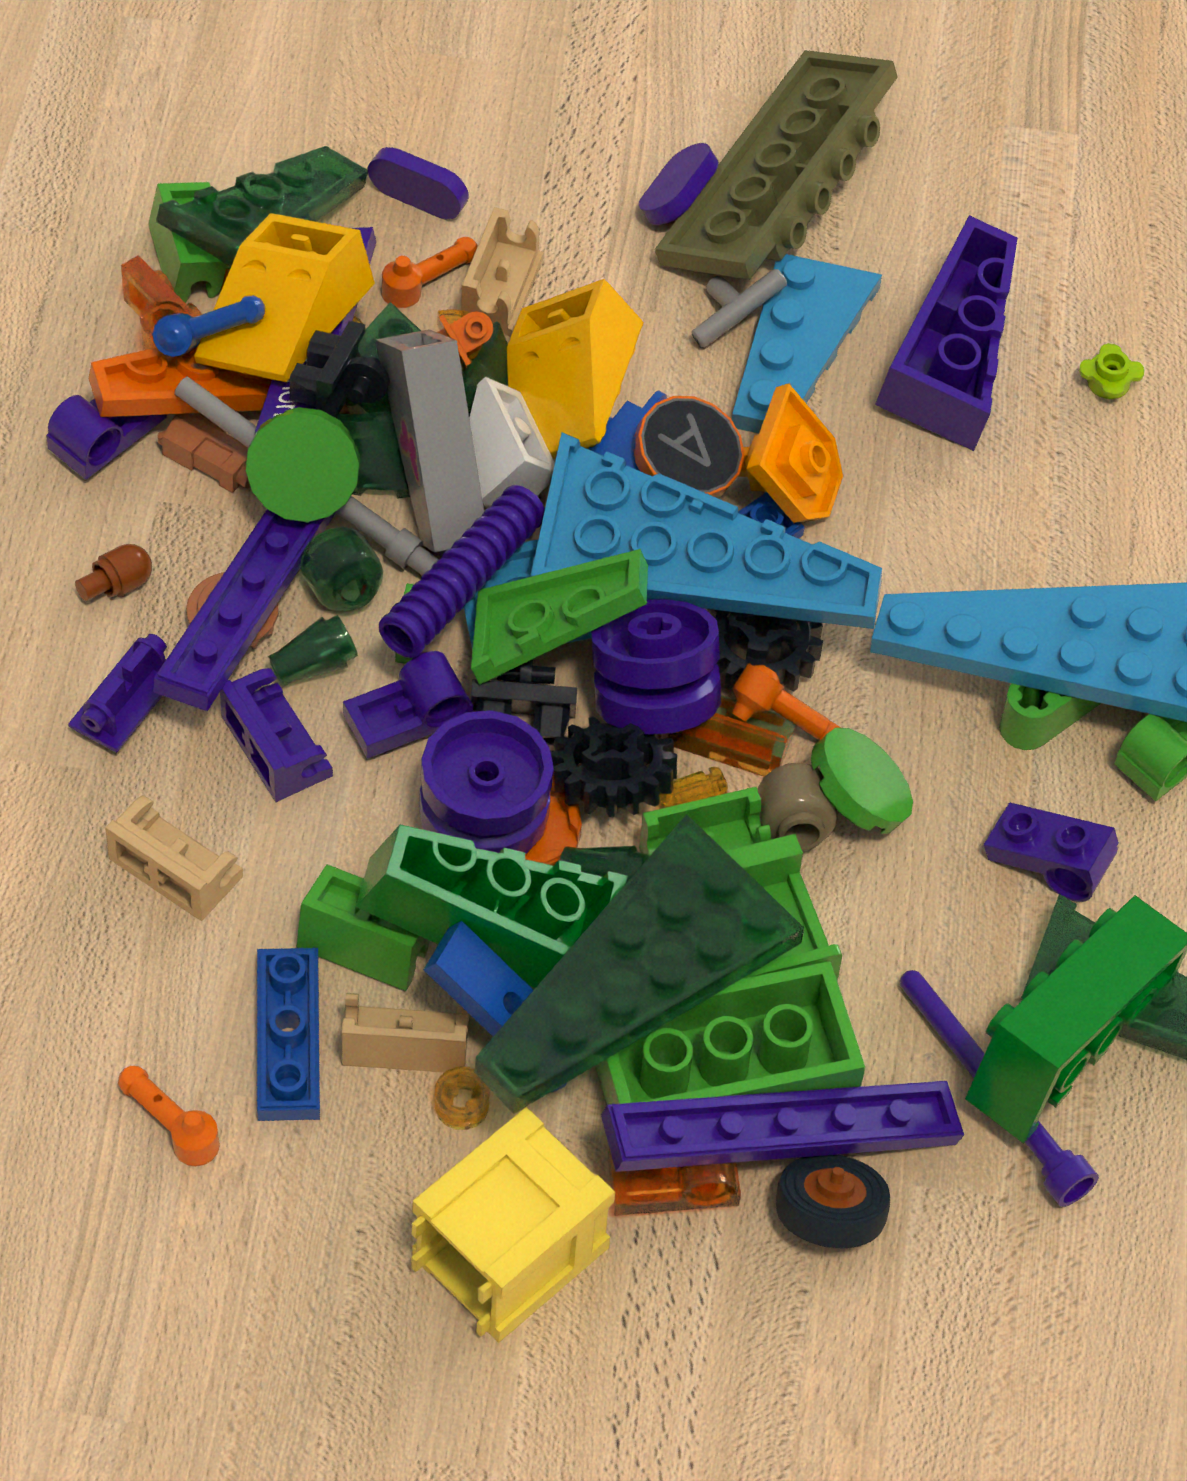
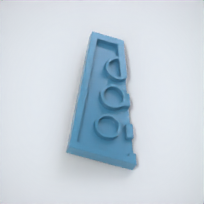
M786 254L781 261L775 262L774 269H778L787 280V286L763 304L732 413V421L737 429L754 433L760 432L775 388L789 383L807 404L815 391V385L822 373L830 368L837 357L838 348L848 333L851 334L861 319V313L869 300L872 301L879 291L882 274Z

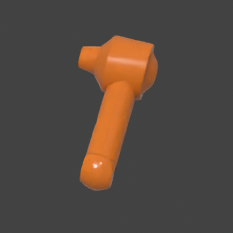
M470 237L459 238L455 241L454 245L417 264L411 262L407 256H398L395 261L387 264L382 271L381 292L383 299L389 305L398 308L413 306L421 297L423 284L464 263L466 265L471 264L478 247L477 243Z
M748 663L732 687L736 698L732 714L745 722L754 713L772 709L819 740L834 728H841L785 691V686L780 683L776 672L765 665H751Z
M129 1066L122 1070L118 1077V1086L124 1095L132 1096L171 1132L174 1154L179 1161L190 1166H200L207 1164L218 1154L220 1143L217 1123L211 1115L199 1110L185 1112L149 1079L147 1071L143 1068Z

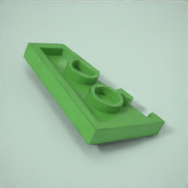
M641 549L478 591L471 670L479 685L646 605L648 564Z

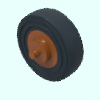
M842 1155L801 1157L793 1161L784 1169L779 1179L776 1193V1211L783 1225L797 1237L812 1244L829 1248H853L873 1241L882 1232L887 1222L890 1208V1191L883 1177L867 1164Z

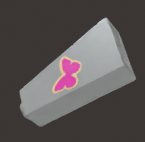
M428 329L376 339V346L381 365L389 375L390 383L387 395L419 536L424 541L423 545L433 552H439L440 557H442L446 550L451 549L453 543L460 539L468 528H471L474 521L482 516L484 507L457 340Z

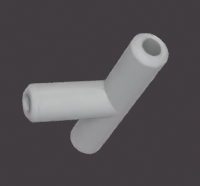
M773 269L740 294L723 277H713L707 284V292L722 308L692 330L693 338L700 347L705 348L785 288L787 280L778 269Z

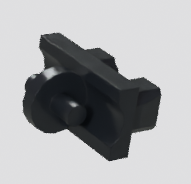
M349 321L341 336L315 330L307 349V365L297 363L291 373L290 401L316 407L317 410H322L337 419L348 398L350 401L359 404L361 402L374 403L384 397L390 383L388 373L377 358L362 357L358 350V345L365 334V324Z
M534 659L497 676V680L516 681L519 683L488 680L479 685L477 679H472L471 702L473 710H493L509 715L512 713L534 715L533 727L538 730L548 745H554L556 737H565L569 726V718H575L577 687L532 684H554L556 667L533 666Z

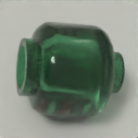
M342 526L323 531L307 544L301 556L300 569L304 579L317 600L330 610H355L367 605L374 598L383 582L384 570L379 557L365 536L354 528Z

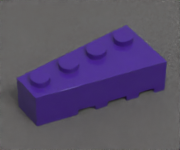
M970 215L968 216L888 370L875 403L876 406L972 451L975 450L991 413L993 400L991 395L999 362L997 358L1000 338L1004 330L1006 318L1004 312L1006 299L1010 291L1017 237Z

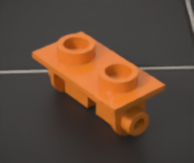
M478 311L470 312L451 324L447 322L444 315L438 317L437 325L440 331L437 333L457 340L461 367L464 371L468 370L471 365L468 356L485 347L492 336L493 324L491 319L486 314Z

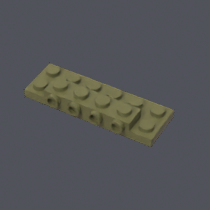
M804 50L718 164L716 172L689 209L678 217L657 245L655 252L660 265L750 280L765 259L781 261L790 248L799 249L806 239L807 224L815 214L823 215L828 211L832 199L831 191L839 180L848 181L853 176L856 168V157L863 147H873L877 143L880 135V122L875 115L874 109L898 78L894 62Z

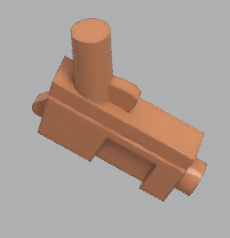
M201 413L176 414L167 429L158 433V443L162 445V455L191 471L197 468L219 480V486L232 493L240 485L246 489L250 488L246 474L248 448L226 434L223 429Z

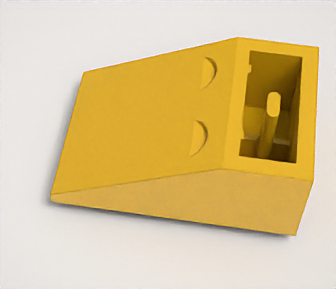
M270 213L241 243L213 309L216 310L240 302L244 296L254 295L265 304V314L262 320L255 324L245 323L201 338L194 355L196 363L287 382L296 364H303L307 360L309 341L315 330L331 333L375 284L360 230Z
M605 279L522 308L507 345L508 387L521 392L553 459L557 456L561 432L579 439L580 446L587 449L601 442L606 433V425L615 400L620 394L621 384L628 364L635 353V345L644 323Z

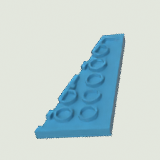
M561 432L531 576L641 549L648 564L647 600H677L705 609L874 629L882 583L881 567L820 541L810 544L785 533V527L768 519H765L763 523L738 513V507L660 473L650 476L627 466L624 458L608 451L605 452L604 456L580 446L579 439Z
M1187 582L884 594L871 639L870 652L1187 722Z

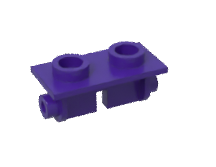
M148 634L146 638H138L71 719L68 727L117 753L162 698V695L154 693L153 690L154 677L166 661L164 655L167 649L166 643L155 634Z

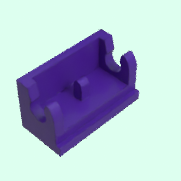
M265 668L233 682L227 680L220 691L221 717L274 801L278 802L332 777L333 767L327 759H324L327 754L321 745H315L284 697L283 690L278 682L269 685L277 677L271 668Z

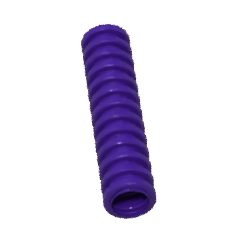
M519 485L507 487L502 495L494 500L491 507L487 508L482 516L474 521L471 528H468L462 537L453 543L451 549L446 550L441 559L437 560L432 568L423 574L421 580L416 582L411 590L402 596L400 602L396 603L390 612L381 618L379 632L389 648L403 657L414 658L419 656L425 646L433 641L435 635L442 632L445 625L453 620L456 613H459L465 604L473 599L476 592L484 587L486 581H489L496 571L503 567L506 560L510 559L515 551L521 548L526 539L533 535L535 530L542 525L545 508L532 491Z

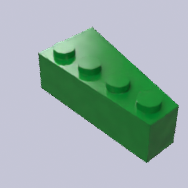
M400 824L370 857L356 907L436 944L440 943L450 926L463 921L529 986L572 1005L605 974L627 875L610 871L603 877L581 872V865L561 860H558L554 866L525 859V852L503 848L499 853L475 848L472 840Z
M1136 895L1117 912L1112 908H1108L1093 925L1089 933V939L1084 943L1078 939L1071 942L1059 957L1055 970L1050 975L1044 971L1039 972L1026 987L1021 996V1002L1015 1008L1009 1003L1005 1004L996 1013L986 1029V1034L991 1037V1040L965 1099L1023 1144L1038 1128L1039 1123L1037 1122L1046 1103L1048 1102L1056 1108L1071 1092L1073 1082L1081 1074L1087 1063L1089 1062L1094 1066L1108 1051L1123 1025L1129 1028L1175 977L1187 953V932Z

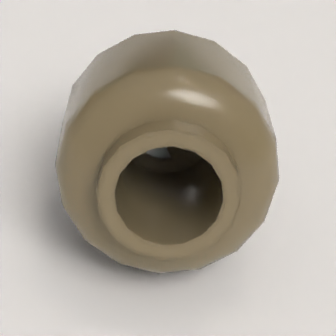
M788 763L773 769L763 777L757 789L761 798L760 820L761 826L769 824L771 839L796 834L802 851L815 848L831 835L837 824V810L821 790L819 782L824 776L818 767L813 771L810 764Z

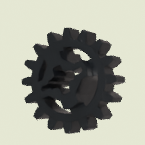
M707 609L717 620L720 659L716 664L719 666L720 674H726L724 688L727 690L732 689L748 663L751 665H765L776 672L780 683L784 684L791 691L798 689L800 676L806 678L813 676L815 662L820 661L823 646V640H821L822 623Z
M590 717L588 718V728L583 729L572 724L568 726V738L556 737L554 740L555 751H551L554 768L553 790L555 793L565 792V803L568 806L580 801L584 802V813L591 814L598 807L606 808L608 817H615L618 808L626 807L631 814L636 815L639 814V803L645 802L656 807L660 804V793L671 794L673 791V779H677V753H674V741L672 738L662 739V734H645L638 726L631 723L623 728H618L608 723L601 724L597 718Z

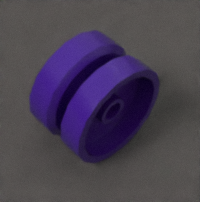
M651 599L647 600L646 605L591 631L593 665L597 669L594 672L596 712L608 724L623 728L631 723L649 735L676 733L705 722L714 716L721 705L719 666L716 664L720 659L717 620L706 609L684 601Z
M493 710L466 712L444 722L428 738L421 758L420 777L422 784L419 792V811L423 830L472 840L475 848L499 853L503 848L525 852V854L528 853L542 838L547 824L554 772L550 747L538 730L517 716Z

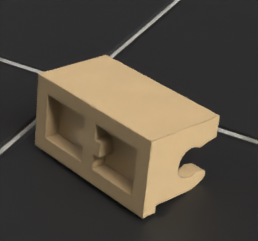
M494 207L462 283L461 317L470 312H482L491 319L493 332L511 336L542 264L544 252L539 251L540 231L533 220L529 221L525 235H518L509 228L511 219L508 210Z
M142 795L115 821L112 820L105 827L109 859L200 921H203L243 878V868L235 863L238 857L229 851L218 856L161 818L159 812L151 807L154 801Z
M346 993V1012L341 1032L343 1066L465 1074L469 1013L458 1003L456 1013L359 1006V994Z

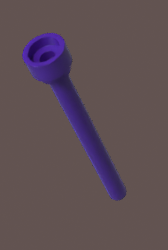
M915 970L906 971L900 979L901 988L974 1078L985 1053L921 973ZM1038 1120V1128L1025 1143L1044 1166L1041 1173L1046 1178L1044 1181L1046 1190L1060 1207L1069 1206L1092 1190L1098 1182L1099 1175L1083 1155H1074L1071 1150L1063 1151Z

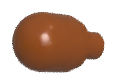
M123 544L100 555L98 560L92 564L93 572L75 581L77 592L84 601H88L102 593L110 598L116 595L121 597L147 582L152 573V561L148 552L135 544Z

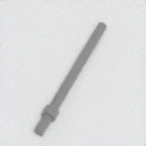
M188 376L183 378L176 387L174 394L249 448L256 434V426ZM350 496L347 503L336 511L344 519L387 549L385 556L403 569L409 565L423 576L439 560L422 548L424 541L406 528L399 531L353 496Z

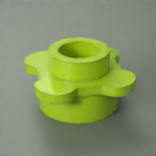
M1115 344L1102 345L1098 355L1093 359L1083 360L1079 367V373L1081 377L1087 379L1090 390L1097 396L1105 399H1117L1124 396L1129 391L1131 382L1142 380L1145 372L1140 362L1131 361L1121 351V348Z

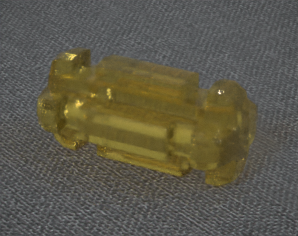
M719 767L708 768L710 774L705 775L703 771H698L673 780L672 793H660L659 809L726 794L728 785Z

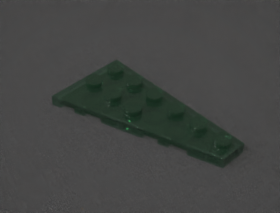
M686 814L476 1056L474 1073L515 1114L802 943L804 927Z

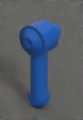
M251 295L244 296L240 302L196 317L184 313L167 315L161 318L154 326V343L157 349L164 355L173 357L188 354L196 349L201 338L245 323L255 324L262 320L265 314V304L260 298Z

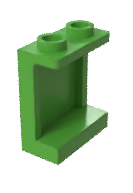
M796 834L682 861L678 894L712 984L831 961L838 981L842 953L838 944H828L800 874L803 852Z

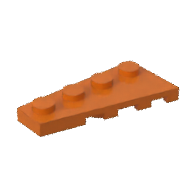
M198 346L192 352L181 356L171 357L164 355L157 348L94 361L91 362L88 378L100 417L199 413L174 394L176 387L186 376L235 411L262 410L272 379L196 363L194 355Z

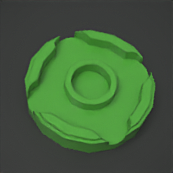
M297 407L286 410L272 419H268L260 425L248 448L246 474L252 492L266 509L284 519L310 522L329 517L347 503L358 483L361 458L354 440L349 435L350 432L340 420L317 409Z
M834 728L813 746L811 764L813 771L820 766L824 776L819 782L823 794L836 810L854 825L868 831L877 826L881 828L880 834H889L912 814L913 799L905 777L890 756L866 735L850 728Z

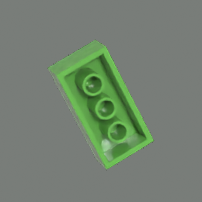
M831 961L592 1009L589 1046L606 1106L608 1104L861 1087L865 1064Z

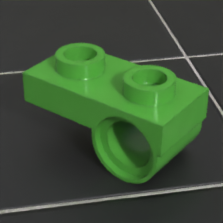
M1149 714L1139 721L1125 737L1114 764L1154 801L1159 800L1187 778V722Z

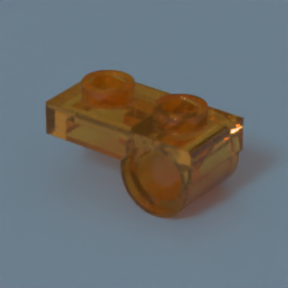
M139 255L121 265L124 301L140 317L143 350L157 348L153 340V330L161 318L177 313L188 314L192 317L202 315L194 304H186L174 292L169 279L162 271H154Z
M609 1148L608 1166L611 1188L615 1191L613 1203L615 1216L739 1206L741 1191L736 1162L616 1172Z

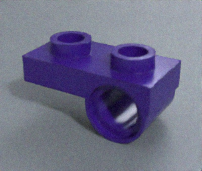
M74 395L64 400L53 412L48 423L47 447L87 480L165 420L167 414L100 417L95 398L88 402L81 395Z
M439 651L425 652L411 659L401 669L399 681L343 701V715L367 759L433 734L444 722L466 712H473V704L446 656Z
M1009 802L985 841L984 848L988 860L1041 873L1048 886L1060 896L1076 902H1085L1092 897L1116 856L1119 842L1114 827Z

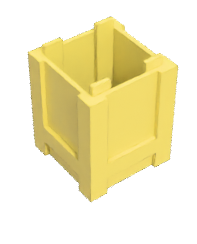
M525 1107L413 1200V1213L417 1216V1219L412 1222V1235L417 1238V1243L412 1246L411 1268L417 1272L422 1267L429 1274L431 1273L479 1320L477 1321L476 1333L481 1337L488 1332L499 1343L609 1249L610 1236L606 1233L608 1208L614 1203L615 1191L598 1174L595 1176L544 1127V1123L535 1114Z

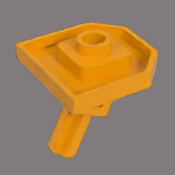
M789 383L775 388L759 434L754 435L750 447L743 446L745 456L738 477L748 478L751 491L767 492L793 523L815 521L830 517L843 479L835 437Z

